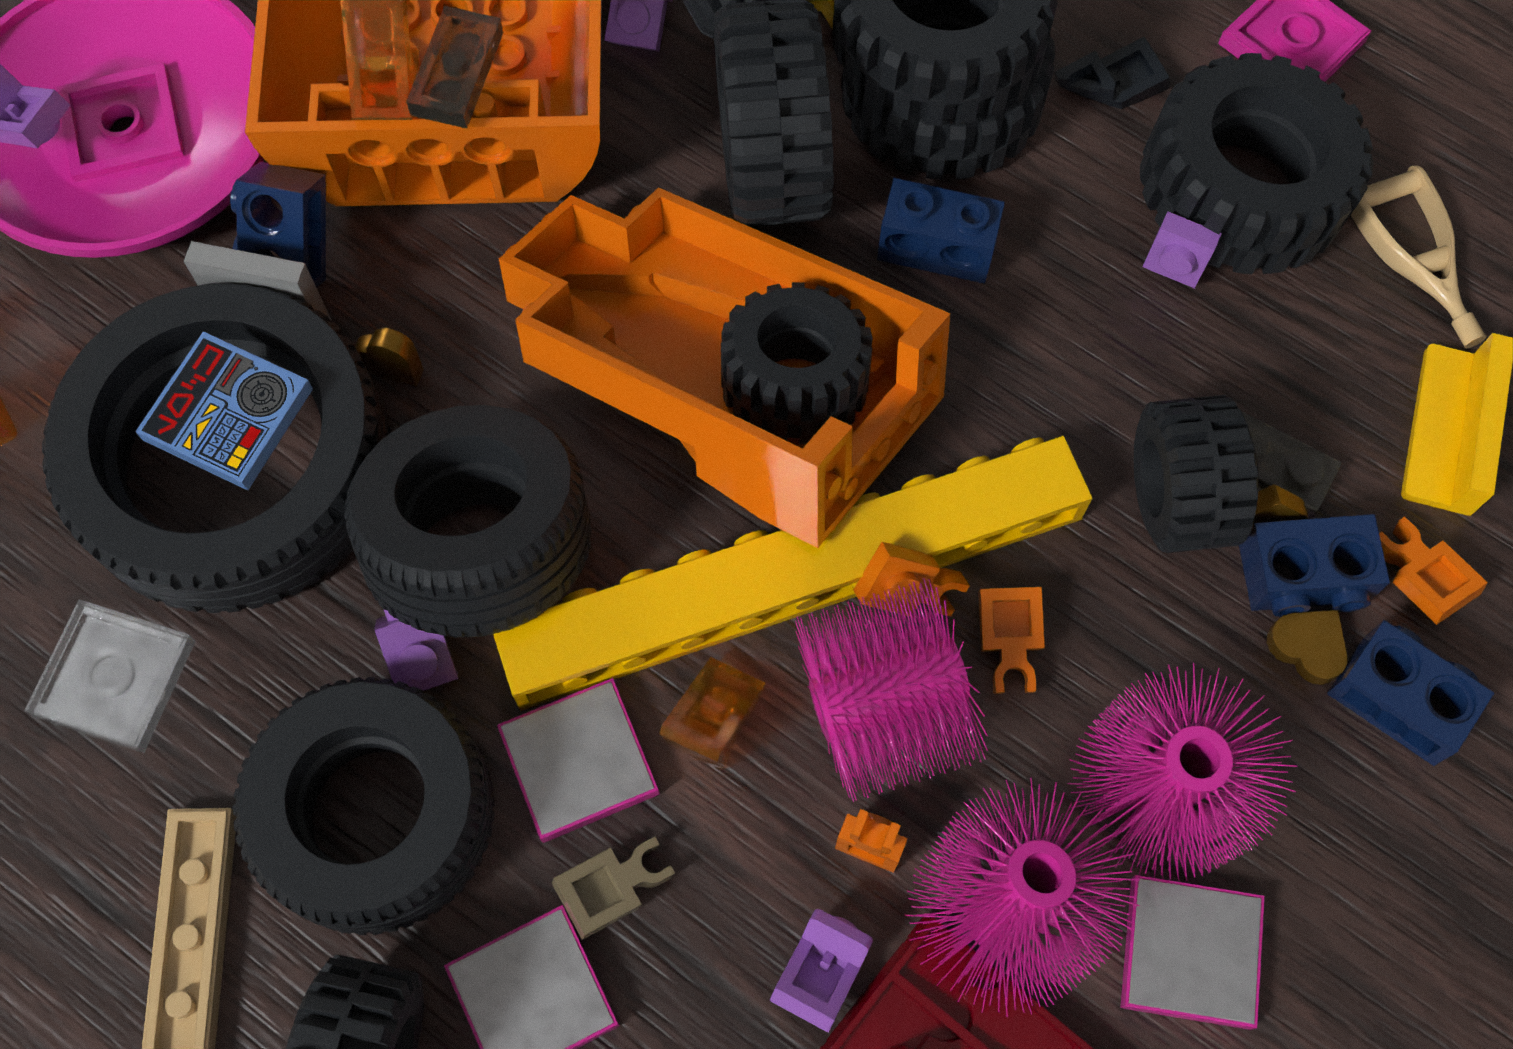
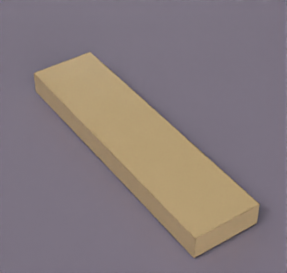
M232 808L168 809L142 1049H215L236 833L234 831L236 816L233 815Z

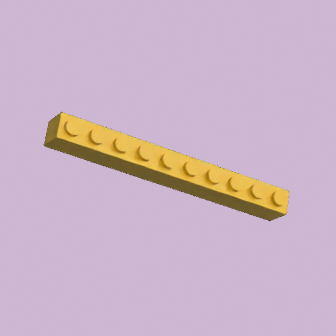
M1064 436L1046 442L1040 437L1032 438L1014 447L1010 454L992 460L988 456L975 457L961 464L956 472L935 478L933 474L918 476L905 483L900 491L882 497L878 493L862 495L819 548L783 530L768 534L765 530L754 531L738 538L732 547L711 553L708 549L697 550L681 557L677 561V565L654 572L653 569H640L631 572L620 580L619 585L598 592L595 588H584L574 591L562 599V604L548 608L538 617L518 627L493 635L512 696L520 711L582 691L611 678L614 680L857 597L853 589L859 579L863 577V572L881 542L932 555L939 567L942 568L1080 521L1092 500V496Z

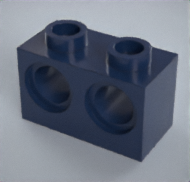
M259 162L239 177L232 187L230 205L232 211L237 215V236L232 249L274 257L271 252L273 251L281 259L305 263L316 288H318L326 280V174ZM270 196L278 201V203L282 207V210L278 209L272 203Z
M894 178L881 225L877 260L985 284L1005 202Z
M1375 514L1254 523L1250 535H1247L1246 541L1239 545L1251 611L1272 610L1273 615L1278 617L1291 613L1307 612L1312 606L1332 605L1333 610H1338V612L1356 611L1371 605V600L1390 583ZM1333 558H1339L1347 562L1352 568L1354 576L1341 572L1336 567ZM1273 562L1283 563L1288 566L1293 572L1295 580L1281 577L1275 571Z
M1383 620L1362 639L1348 660L1344 671L1336 678L1327 694L1435 766L1459 751L1494 695V692L1479 683L1477 676L1467 667L1456 662L1446 661L1424 647L1421 638L1411 630L1401 626H1393ZM1375 660L1383 661L1390 666L1395 676V682L1389 681L1379 674L1375 666ZM1430 695L1443 701L1448 709L1449 718L1442 717L1433 709L1430 703Z

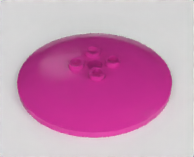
M24 0L0 18V64L23 86L54 89L71 106L59 120L60 128L55 136L48 142L41 144L39 148L0 142V231L18 242L53 254L90 258L112 257L142 252L169 243L201 227L222 212L230 204L231 191L235 181L256 164L264 161V158L253 147L245 134L255 26L251 20L229 0ZM123 117L134 118L132 125L121 132L109 131L116 120Z

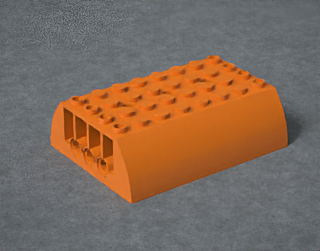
M258 0L245 134L253 147L270 165H280L326 174V202L335 206L557 202L584 179L598 154L601 112L602 0ZM458 9L466 12V15L456 22L441 20L446 12Z

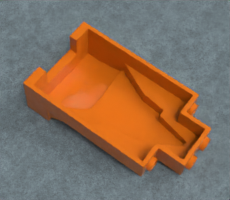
M659 187L640 205L635 206L625 219L570 195L552 212L545 215L541 222L516 244L510 246L499 258L507 302L523 309L522 313L515 319L523 362L679 439L696 462L697 477L761 520L816 548H819L944 398L950 313ZM792 282L805 283V288L814 290L817 285L830 289V296L836 297L842 294L851 300L850 310H861L866 317L865 327L871 328L873 337L869 386L866 394V403L862 411L855 413V421L851 425L831 416L807 444L801 445L799 444V438H788L786 441L750 422L734 416L733 407H727L725 404L723 388L721 387V333L724 323L729 322V313L736 305L745 306V297L755 291L761 295L766 294L767 286L780 284L782 288H792ZM796 358L776 362L793 368L816 365L813 362Z

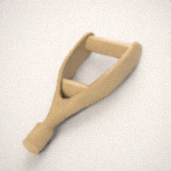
M1413 165L1405 173L1367 185V191L1351 214L1367 242L1390 268L1427 292L1448 311L1454 320L1451 325L1465 348H1471L1484 341L1487 336L1472 312L1467 313L1462 302L1458 287L1453 226L1445 205L1426 171L1418 165ZM1413 193L1430 225L1437 248L1412 257L1390 235L1371 207ZM1441 270L1442 279L1434 276L1432 273Z

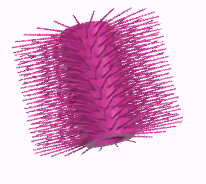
M923 578L928 596L926 598L921 583V587L919 586L921 595L919 594L923 603L925 616L915 583L913 582L920 610L911 585L909 584L919 618L914 608L911 594L909 596L907 591L912 604V614L905 588L903 587L910 614L909 618L900 587L898 586L907 618L897 591H895L902 610L901 615L895 594H893L899 617L898 620L888 589L895 619L884 591L892 616L891 620L886 604L882 599L886 611L885 616L878 595L884 623L874 593L873 596L880 620L871 599L875 611L874 617L868 601L872 623L863 597L868 621L859 599L866 624L859 607V619H857L852 602L857 621L856 625L848 601L853 622L847 606H845L850 619L848 620L844 616L842 609L846 631L839 607L837 605L841 623L834 606L840 629L834 614L833 617L839 631V636L832 618L834 636L827 610L830 628L824 609H822L828 630L821 614L826 633L822 623H820L824 638H822L816 617L817 630L812 612L814 626L810 614L808 615L814 634L809 621L808 625L814 640H812L811 635L808 633L807 626H805L806 636L802 618L800 620L803 631L798 616L797 620L800 630L797 621H795L799 635L797 631L796 634L804 656L799 646L798 648L810 676L803 664L802 666L809 678V686L807 687L811 693L814 710L822 729L821 732H823L828 741L829 754V742L831 743L836 773H838L837 761L843 788L844 779L848 796L850 798V791L853 802L851 789L855 800H857L851 784L852 780L857 792L852 779L853 776L854 778L856 777L858 789L860 790L857 779L858 775L863 795L865 797L862 783L867 798H869L863 778L869 793L870 790L862 770L863 767L867 779L870 781L866 764L873 788L875 790L872 774L879 794L876 778L881 792L883 791L875 767L882 784H884L883 766L889 789H891L886 774L887 770L893 790H895L888 767L894 783L897 785L892 770L895 773L897 772L899 782H901L896 766L897 762L905 786L900 765L907 784L909 783L902 762L910 776L907 763L909 761L914 780L916 781L910 761L911 757L920 782L912 757L913 754L922 777L918 758L923 767L924 774L926 773L920 749L930 778L923 749L932 774L935 776L927 755L928 750L933 766L936 767L931 751L932 748L939 772L941 773L934 745L944 774H946L936 745L937 741L948 769L941 746L942 743L950 767L944 737L955 770L956 767L948 744L949 740L960 768L951 742L952 738L958 758L962 759L957 748L955 735L966 765L958 733L971 766L961 732L972 759H976L973 750L976 747L980 762H982L972 732L974 730L983 757L986 760L972 722L973 719L983 744L988 751L971 711L972 709L984 733L988 736L969 700L970 697L982 715L985 716L970 694V686L980 693L968 680L966 669L972 668V666L965 667L960 655L964 642H962L959 650L954 642L955 619H953L952 638H950L946 601L944 600L946 634L938 590L936 587L941 620L930 579L928 580L937 613H935L925 579ZM922 591L928 605L929 613L924 604ZM929 600H930V603H931V606H932L933 613H932L931 608H930V606H929ZM846 620H847V623H848L849 628H850L851 636H850L849 631H848V628H847ZM862 621H863L864 627H865V629H866V633H865V631H864V629H863ZM874 621L877 626L878 634L875 629ZM968 725H969V728H970V731H971V735H972L974 744H973V742H972V740H971V738H970V733H969ZM965 731H966V733H967V735H968V737H969L970 744H971V748H972V752H971L970 747H969V744H968V742H967ZM925 736H926V738H927L929 748H928L927 743H926V741H925ZM901 749H902V751H903V753H904L905 761H904V759H903V756H902V753H901ZM891 754H892V757H893V761H894L895 768H894L893 763H892ZM887 756H888V758H889V760H890V763H891V766H892V770H891V767H890V765H889ZM877 762H878V764H879V766H880L883 780H882L881 775H880V772H879V770H878Z
M1194 663L1192 698L1189 711L1186 671L1185 698H1183L1178 667H1176L1178 674L1177 691L1170 666L1168 665L1170 671V697L1162 672L1160 673L1163 680V691L1154 672H1152L1162 693L1163 700L1158 693L1155 680H1153L1154 687L1145 673L1155 690L1156 699L1147 679L1145 680L1148 685L1146 687L1148 694L1139 680L1138 682L1146 694L1149 704L1145 700L1140 687L1138 686L1139 692L1131 683L1139 693L1141 701L1132 687L1133 693L1127 687L1125 688L1132 694L1133 699L1126 690L1124 691L1134 703L1135 709L1127 697L1126 701L1118 694L1126 702L1127 707L1121 700L1120 702L1123 705L1114 699L1121 709L1111 701L1110 707L1107 706L1105 709L1113 717L1108 713H1103L1105 714L1103 716L1112 724L1108 723L1099 714L1103 720H1093L1098 727L1088 726L1099 736L1084 732L1103 745L1079 738V740L1097 751L1080 746L1077 747L1104 760L1080 754L1076 755L1111 767L1089 765L1070 759V761L1106 773L1070 768L1072 770L1082 771L1079 773L1097 774L1089 775V777H1110L1105 779L1073 777V779L1091 780L1083 782L1112 781L1103 784L1067 783L1088 785L1077 788L1104 787L1090 791L1071 792H1100L1082 797L1104 794L1103 796L1078 801L1077 803L1099 799L1095 802L1075 806L1094 804L1090 806L1092 807L1104 803L1085 810L1084 812L1101 807L1082 814V816L1109 807L1099 817L1094 819L1088 827L1133 805L1099 831V834L1130 811L1136 809L1116 830L1121 831L1107 838L1104 842L1112 840L1130 827L1115 847H1121L1122 845L1124 847L1128 842L1121 855L1123 856L1134 839L1126 854L1128 855L1136 839L1141 834L1131 852L1133 854L1140 842L1130 868L1131 871L1140 847L1147 837L1136 866L1138 867L1142 858L1139 876L1142 865L1145 863L1149 853L1145 874L1147 873L1156 836L1157 843L1151 856L1152 858L1156 850L1152 870L1154 869V878L1158 849L1161 843L1159 854L1161 851L1160 866L1162 865L1161 875L1163 879L1164 853L1168 838L1167 861L1169 860V876L1171 879V853L1173 848L1178 881H1180L1178 855L1186 881H1188L1186 852L1195 877L1194 859L1203 876V864L1208 873L1211 872L1210 863L1212 862L1216 868L1217 866L1219 867L1218 863L1220 864V862L1222 864L1224 862L1226 865L1220 852L1227 863V859L1230 858L1232 860L1231 857L1235 860L1230 850L1235 858H1237L1233 848L1238 854L1239 852L1233 844L1238 847L1243 855L1238 844L1241 847L1242 845L1234 837L1238 838L1246 849L1250 851L1242 841L1243 839L1252 851L1248 841L1253 846L1254 844L1242 832L1249 835L1254 843L1259 846L1252 838V836L1256 839L1257 837L1243 825L1248 826L1262 841L1263 839L1252 828L1259 831L1257 829L1259 828L1265 834L1266 832L1250 819L1258 822L1272 836L1263 824L1268 825L1256 818L1251 812L1257 814L1276 829L1261 815L1269 816L1276 821L1278 820L1255 805L1271 809L1277 813L1279 811L1286 816L1287 814L1265 800L1287 806L1257 791L1286 797L1246 783L1267 785L1296 792L1258 778H1269L1291 783L1292 781L1247 772L1288 773L1287 771L1267 770L1272 768L1245 769L1256 765L1297 767V765L1277 764L1282 762L1255 763L1265 759L1291 756L1261 757L1274 753L1253 757L1247 756L1283 748V746L1261 751L1254 749L1292 741L1268 745L1262 744L1249 748L1274 739L1270 738L1255 743L1282 733L1283 731L1249 743L1245 742L1253 738V735L1263 731V728L1271 725V722L1279 719L1281 716L1227 743L1226 741L1269 710L1267 709L1226 739L1223 738L1264 695L1223 728L1250 690L1242 699L1240 697L1232 707L1233 704L1231 702L1244 680L1242 679L1225 710L1221 713L1235 686L1213 720L1227 694L1225 693L1217 707L1227 680L1226 676L1218 699L1211 710V705L1219 686L1218 683L1215 690L1220 669L1218 668L1209 708L1202 719L1211 693L1210 690L1207 697L1211 675L1199 717L1200 706L1203 697L1201 699L1203 668L1201 670L1199 697L1196 704ZM1171 677H1172V681H1173L1174 688H1175V691H1176V694H1177V698H1178V700H1177V709H1176V704H1175V698H1174V693H1173V687H1172ZM1164 687H1165V690H1166V693H1167V697H1168V700H1169V704H1168V702H1167V700H1166ZM1149 690H1150V692H1151V694H1152V697H1153V699H1154V701H1155L1156 707H1155L1154 704L1152 703ZM1135 698L1139 701V703H1140V705L1142 706V708H1143L1145 714H1144V713L1141 711V709L1139 708V706H1138V704H1137ZM1158 698H1159V702H1160V705H1161V708H1162V712H1161V710H1160V708H1159ZM1129 706L1133 709L1135 715L1131 712ZM1124 709L1129 712V714L1132 716V718L1129 717V716H1127V714H1126V712L1124 711ZM1193 711H1194L1195 714H1194L1193 722H1192V724H1191L1192 713H1193ZM1120 713L1123 714L1124 716H1126L1129 722H1127V721L1120 715ZM1118 716L1125 722L1126 725L1121 723ZM1114 721L1121 724L1123 729H1121ZM1102 724H1104L1105 726H1107L1108 728L1112 729V730L1115 731V732L1109 731V730H1108L1107 728H1105ZM1098 732H1100L1101 734L1105 735V736L1108 737L1109 739L1104 738V737L1101 736ZM1109 735L1115 737V738L1118 739L1121 743L1117 742L1116 740H1114L1113 738H1111ZM1159 738L1163 743L1161 746H1159ZM1098 739H1100V740H1102V741H1104V742L1110 744L1111 746H1108V745L1104 744L1103 742L1099 741ZM1148 745L1155 747V751H1149ZM1095 747H1097V748H1099V749H1102V750H1104V751H1106V752H1108V753H1103V752H1101L1100 750L1096 749ZM1106 749L1112 750V751H1114V752L1117 753V754H1114V753H1112V752H1110V751H1108V750H1106ZM1106 770H1112V771H1117V772H1121V773H1112V772H1109V771H1106ZM1235 777H1248V778H1251V779L1245 780V779H1240V778H1235ZM1116 782H1127V783L1110 784V783H1116ZM1249 797L1258 798V799H1260L1261 801H1263L1264 803H1266V804H1268L1269 806L1273 807L1274 809H1272V808H1270V807H1268V806H1266V805H1263V804H1261V803H1259V802H1257V801H1255V800H1253V799H1251V798H1249ZM1205 798L1210 804L1202 802V799ZM1196 803L1198 804L1199 812L1194 809L1193 805ZM1246 803L1250 804L1251 806H1253L1254 808H1256V809H1258L1259 811L1263 812L1264 814H1262V813H1260V812H1258V811L1252 809V808H1251L1250 806H1248ZM1238 809L1242 810L1243 812L1247 813L1253 818L1241 813ZM1242 817H1245L1248 821H1250L1252 824H1254L1257 828H1255L1254 826H1252V825H1250L1249 823H1247ZM1231 825L1242 834L1243 838L1234 831ZM1165 827L1164 839H1162V832ZM1226 832L1231 836L1233 841L1227 837ZM1154 833L1153 838H1152V841H1151L1150 846H1149V849H1148V852H1147L1146 857H1145V853H1146L1148 841L1150 840L1152 834ZM1222 835L1227 839L1229 845L1223 840ZM1181 836H1182L1183 843H1184V853H1183V846H1182ZM1194 838L1198 844L1199 853L1196 849ZM1213 838L1218 843L1220 849L1214 844ZM1218 838L1222 841L1223 847L1219 843ZM1208 840L1213 844L1214 850L1211 848ZM1187 844L1190 848L1191 860L1188 853ZM1202 845H1203V847H1204V850H1205V853H1206V856H1207V859H1208V863H1207V860H1206V858H1205V856H1204V853H1203V851H1202ZM1179 846H1181L1183 863L1179 852ZM1194 850L1196 851V855H1197V858H1198L1200 867H1199L1198 862H1197V860H1196V858H1195ZM1210 850H1211V853H1212V855H1213V857H1214V859H1215V861H1216V864H1215V862L1213 861V859H1212V857H1211V855H1210Z
M1030 778L1032 795L1030 794L1028 827L1023 788L1021 811L1014 783L1019 806L1018 811L1015 798H1013L1006 779L1015 807L1014 822L1007 793L1005 794L1011 822L999 790L997 791L1006 816L992 789L990 788L999 810L983 788L990 799L998 826L983 798L982 800L991 816V820L977 799L976 801L981 807L983 814L970 799L969 801L975 807V811L964 802L976 825L963 809L962 812L966 815L969 823L956 812L961 817L962 822L952 816L958 824L949 822L955 832L945 826L951 835L944 831L942 833L947 839L938 835L945 845L935 841L943 850L932 846L943 856L936 855L928 850L937 859L935 860L924 854L937 866L921 859V861L941 873L934 872L923 866L920 867L928 870L929 873L937 874L948 880L927 875L916 868L915 870L920 872V874L927 876L935 882H930L913 874V876L922 879L921 882L930 883L939 888L914 881L913 883L931 888L925 890L941 891L947 894L915 889V891L942 895L929 897L907 890V892L926 897H918V899L908 898L910 900L937 904L911 906L913 908L951 909L927 914H905V916L942 918L909 924H927L932 922H940L938 924L946 921H956L916 931V933L939 928L931 931L932 933L961 923L950 930L909 939L911 941L932 936L924 940L926 941L947 932L955 931L948 936L917 948L919 949L951 937L934 947L935 949L961 935L927 955L928 957L954 943L920 963V965L953 947L954 949L946 954V957L938 963L939 965L931 970L932 972L971 941H976L939 981L937 986L977 944L980 945L950 989L951 991L956 983H959L963 976L967 975L973 967L957 1002H959L980 959H982L965 995L967 994L987 955L973 985L974 987L984 968L973 1002L974 1005L984 974L989 966L988 975L981 994L982 997L985 990L981 1013H983L990 972L996 958V967L989 986L990 990L993 982L989 1006H991L1000 961L997 982L999 981L997 996L998 1012L1003 977L1006 1016L1008 1017V984L1011 971L1015 1010L1017 983L1023 1013H1025L1023 1008L1025 996L1032 1015L1024 990L1026 979L1031 1005L1033 1006L1026 970L1031 982L1032 995L1034 990L1039 1007L1041 1006L1033 980L1039 990L1040 998H1043L1046 1006L1048 1007L1039 984L1046 993L1048 1000L1054 1005L1047 993L1041 971L1048 984L1049 991L1052 992L1055 1000H1057L1049 984L1048 977L1056 988L1057 993L1063 998L1055 981L1068 995L1061 983L1062 981L1072 991L1065 975L1077 988L1071 975L1081 983L1076 972L1086 980L1082 970L1089 975L1091 974L1086 966L1095 971L1087 960L1101 967L1096 958L1101 962L1103 961L1104 964L1106 963L1099 954L1110 959L1097 946L1104 948L1111 954L1112 952L1095 939L1111 947L1114 946L1120 951L1109 939H1113L1121 946L1122 944L1105 931L1111 932L1121 939L1123 938L1099 923L1121 932L1122 930L1091 916L1122 924L1133 931V929L1110 915L1132 923L1131 921L1103 908L1127 915L1130 914L1109 908L1110 906L1094 903L1098 902L1125 907V905L1097 900L1112 898L1140 906L1122 900L1120 897L1103 894L1135 898L1134 896L1107 892L1113 889L1130 890V888L1097 887L1091 885L1121 882L1122 880L1140 881V879L1100 877L1109 874L1130 873L1132 871L1085 874L1122 865L1123 863L1106 867L1101 865L1076 873L1093 864L1133 854L1111 858L1113 857L1112 855L1099 861L1085 864L1092 859L1123 846L1087 859L1102 850L1099 849L1073 864L1076 860L1106 844L1111 839L1075 858L1076 856L1121 830L1082 850L1089 844V841L1098 835L1100 830L1108 825L1106 824L1068 854L1065 852L1103 810L1101 809L1064 849H1061V845L1088 807L1087 805L1080 816L1077 815L1073 823L1068 825L1064 831L1081 795L1080 793L1057 840L1055 841L1072 803L1052 842H1050L1063 815L1062 813L1055 826L1065 792H1063L1053 825L1050 829L1051 817L1056 805L1054 798L1057 782L1055 783L1049 821L1042 839V829L1048 813L1046 812L1045 815L1048 792L1039 832L1040 784L1038 789L1037 814H1035L1032 778ZM1031 800H1032V804H1033V816H1034V830H1033L1032 840L1030 841V838H1031V813H1032V812H1031ZM994 807L996 808L997 812L1001 817L1004 835L1000 826V817L997 818ZM1023 807H1024V819H1025V824H1024V820H1023ZM970 809L979 817L984 830L982 829V827L980 826V824L978 823ZM1017 815L1021 823L1020 837L1018 831ZM964 821L972 828V830L966 826ZM984 823L988 826L991 838L985 828ZM960 824H962L964 827H966L968 831H966L965 829H963V828L960 826ZM958 832L966 839V841L960 837ZM1010 832L1013 835L1012 846L1010 841ZM1023 832H1024V835H1025V843L1022 844V838H1023ZM953 834L960 838L961 841L957 840ZM997 836L1000 838L1001 850L999 849ZM949 837L956 840L958 844L954 843ZM1002 842L1005 845V853L1003 852ZM990 847L993 850V859L991 856ZM944 848L948 849L952 854H949ZM943 853L948 854L952 859L948 858ZM995 853H996V855H997L999 861H996V860H995ZM979 858L987 860L992 871L984 869ZM971 873L982 874L984 880L974 877ZM959 878H961V879H966V880H972V881H963V880H960ZM1088 879L1116 880V881H1101V882H1090V883L1084 882V883H1077V884H1076V882H1080V881H1084V880H1088ZM938 881H944L953 885L942 884ZM964 883H975V884H973V885H965ZM950 888H959L964 890H953ZM1074 889H1082V890H1085V891L1073 892ZM1092 892L1102 896H1089L1080 894ZM919 899H931V900L939 901V902H942V903L931 902V901H925V900H919ZM942 900H950V901H955V902H950V903H949V902L942 901ZM1077 901H1081V902H1084L1085 904H1072V903H1073V902H1077ZM959 904H969L963 907L959 906ZM1065 910H1072L1076 913L1066 912ZM1085 911L1103 913L1104 915L1110 917L1113 920L1098 916L1101 914H1091ZM964 912V913H962V914H958V915H954V916H938V915H937V914H946V915H949V914H952V913ZM1068 914L1081 915L1083 918L1068 916ZM1057 917H1060L1066 921H1058ZM1074 919L1086 920L1087 922H1081ZM1059 923H1070L1072 926ZM1081 924H1084V925H1087V926H1091V927H1093L1095 930H1092V929H1090V928H1088V927H1085V926H1083V925H1081ZM1048 925L1057 928L1061 937L1051 934ZM1089 931H1092L1103 936L1110 944L1095 936L1094 934L1090 933ZM1039 933L1045 935L1046 946L1042 943ZM1030 940H1033V948L1031 946ZM1035 942L1037 947V954L1035 953ZM1090 943H1092L1099 951L1094 949ZM1022 944L1024 945V954L1022 952ZM1089 948H1091L1098 955V957L1095 956ZM1016 949V959L1014 960L1013 955L1014 950ZM1007 954H1008L1007 969H1006V973H1005L1004 967H1005L1006 957H1007ZM1080 956H1082L1088 964L1082 961ZM1077 959L1081 961L1085 969L1078 963ZM1035 964H1036V967H1037V970H1038V973H1039V976H1040V981H1039V979L1037 978V973H1036ZM1058 972L1060 973L1064 981L1058 976ZM1005 974H1007V984L1005 983ZM1018 979H1019L1020 984H1021V987H1022L1023 1003H1022V998H1021V993H1020V988H1019Z

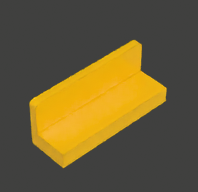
M1492 333L1475 353L1437 344H1430L1425 349L1401 490L1403 499L1471 516L1494 495L1513 363L1512 337Z

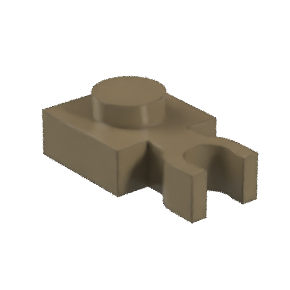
M656 837L637 846L630 859L622 864L618 862L613 850L609 848L553 878L552 885L581 940L638 910L642 904L634 889L638 887L654 888L674 876L675 872L671 865L658 873H650L642 865V857L655 851L659 846Z

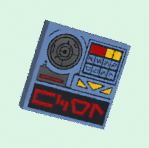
M203 331L136 430V433L143 441L243 489L249 490L313 388L308 379Z

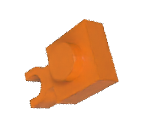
M1406 517L1398 521L1393 531V534L1404 544H1396L1383 532L1379 533L1385 562L1395 564L1401 568L1398 570L1393 583L1436 625L1480 596L1488 584L1446 542L1441 541L1429 549L1422 542L1419 530Z
M881 542L863 572V577L859 579L853 591L858 600L860 599L862 605H864L863 597L866 606H868L869 601L870 607H873L872 599L874 607L877 608L873 596L874 593L878 607L881 609L878 599L879 595L882 609L885 610L883 599L887 610L890 611L884 594L885 591L891 610L894 612L888 593L889 589L895 612L897 613L893 594H895L897 606L902 614L895 592L897 591L904 613L907 615L899 586L908 615L910 616L903 587L905 588L909 607L913 614L912 604L907 591L909 596L911 594L915 610L916 605L909 584L911 585L916 603L919 605L913 582L915 583L920 603H922L919 594L921 595L920 583L926 598L928 596L924 578L935 613H937L928 580L930 579L939 614L940 609L936 587L942 614L945 615V600L947 616L951 617L955 610L948 598L943 594L952 589L966 593L970 585L960 571L948 568L940 569L932 555ZM922 591L924 604H927L926 599H925L924 594H923V591Z
M1042 587L980 589L978 597L981 652L999 651L1000 663L993 673V694H1003L1005 692L1003 677L1005 672L1011 669L1018 670L1023 674L1025 678V693L1036 692L1035 670L1027 660L1026 651L1043 650L1045 648Z
M860 809L857 817L850 814L846 815L835 849L894 873L908 838L898 834L901 825Z

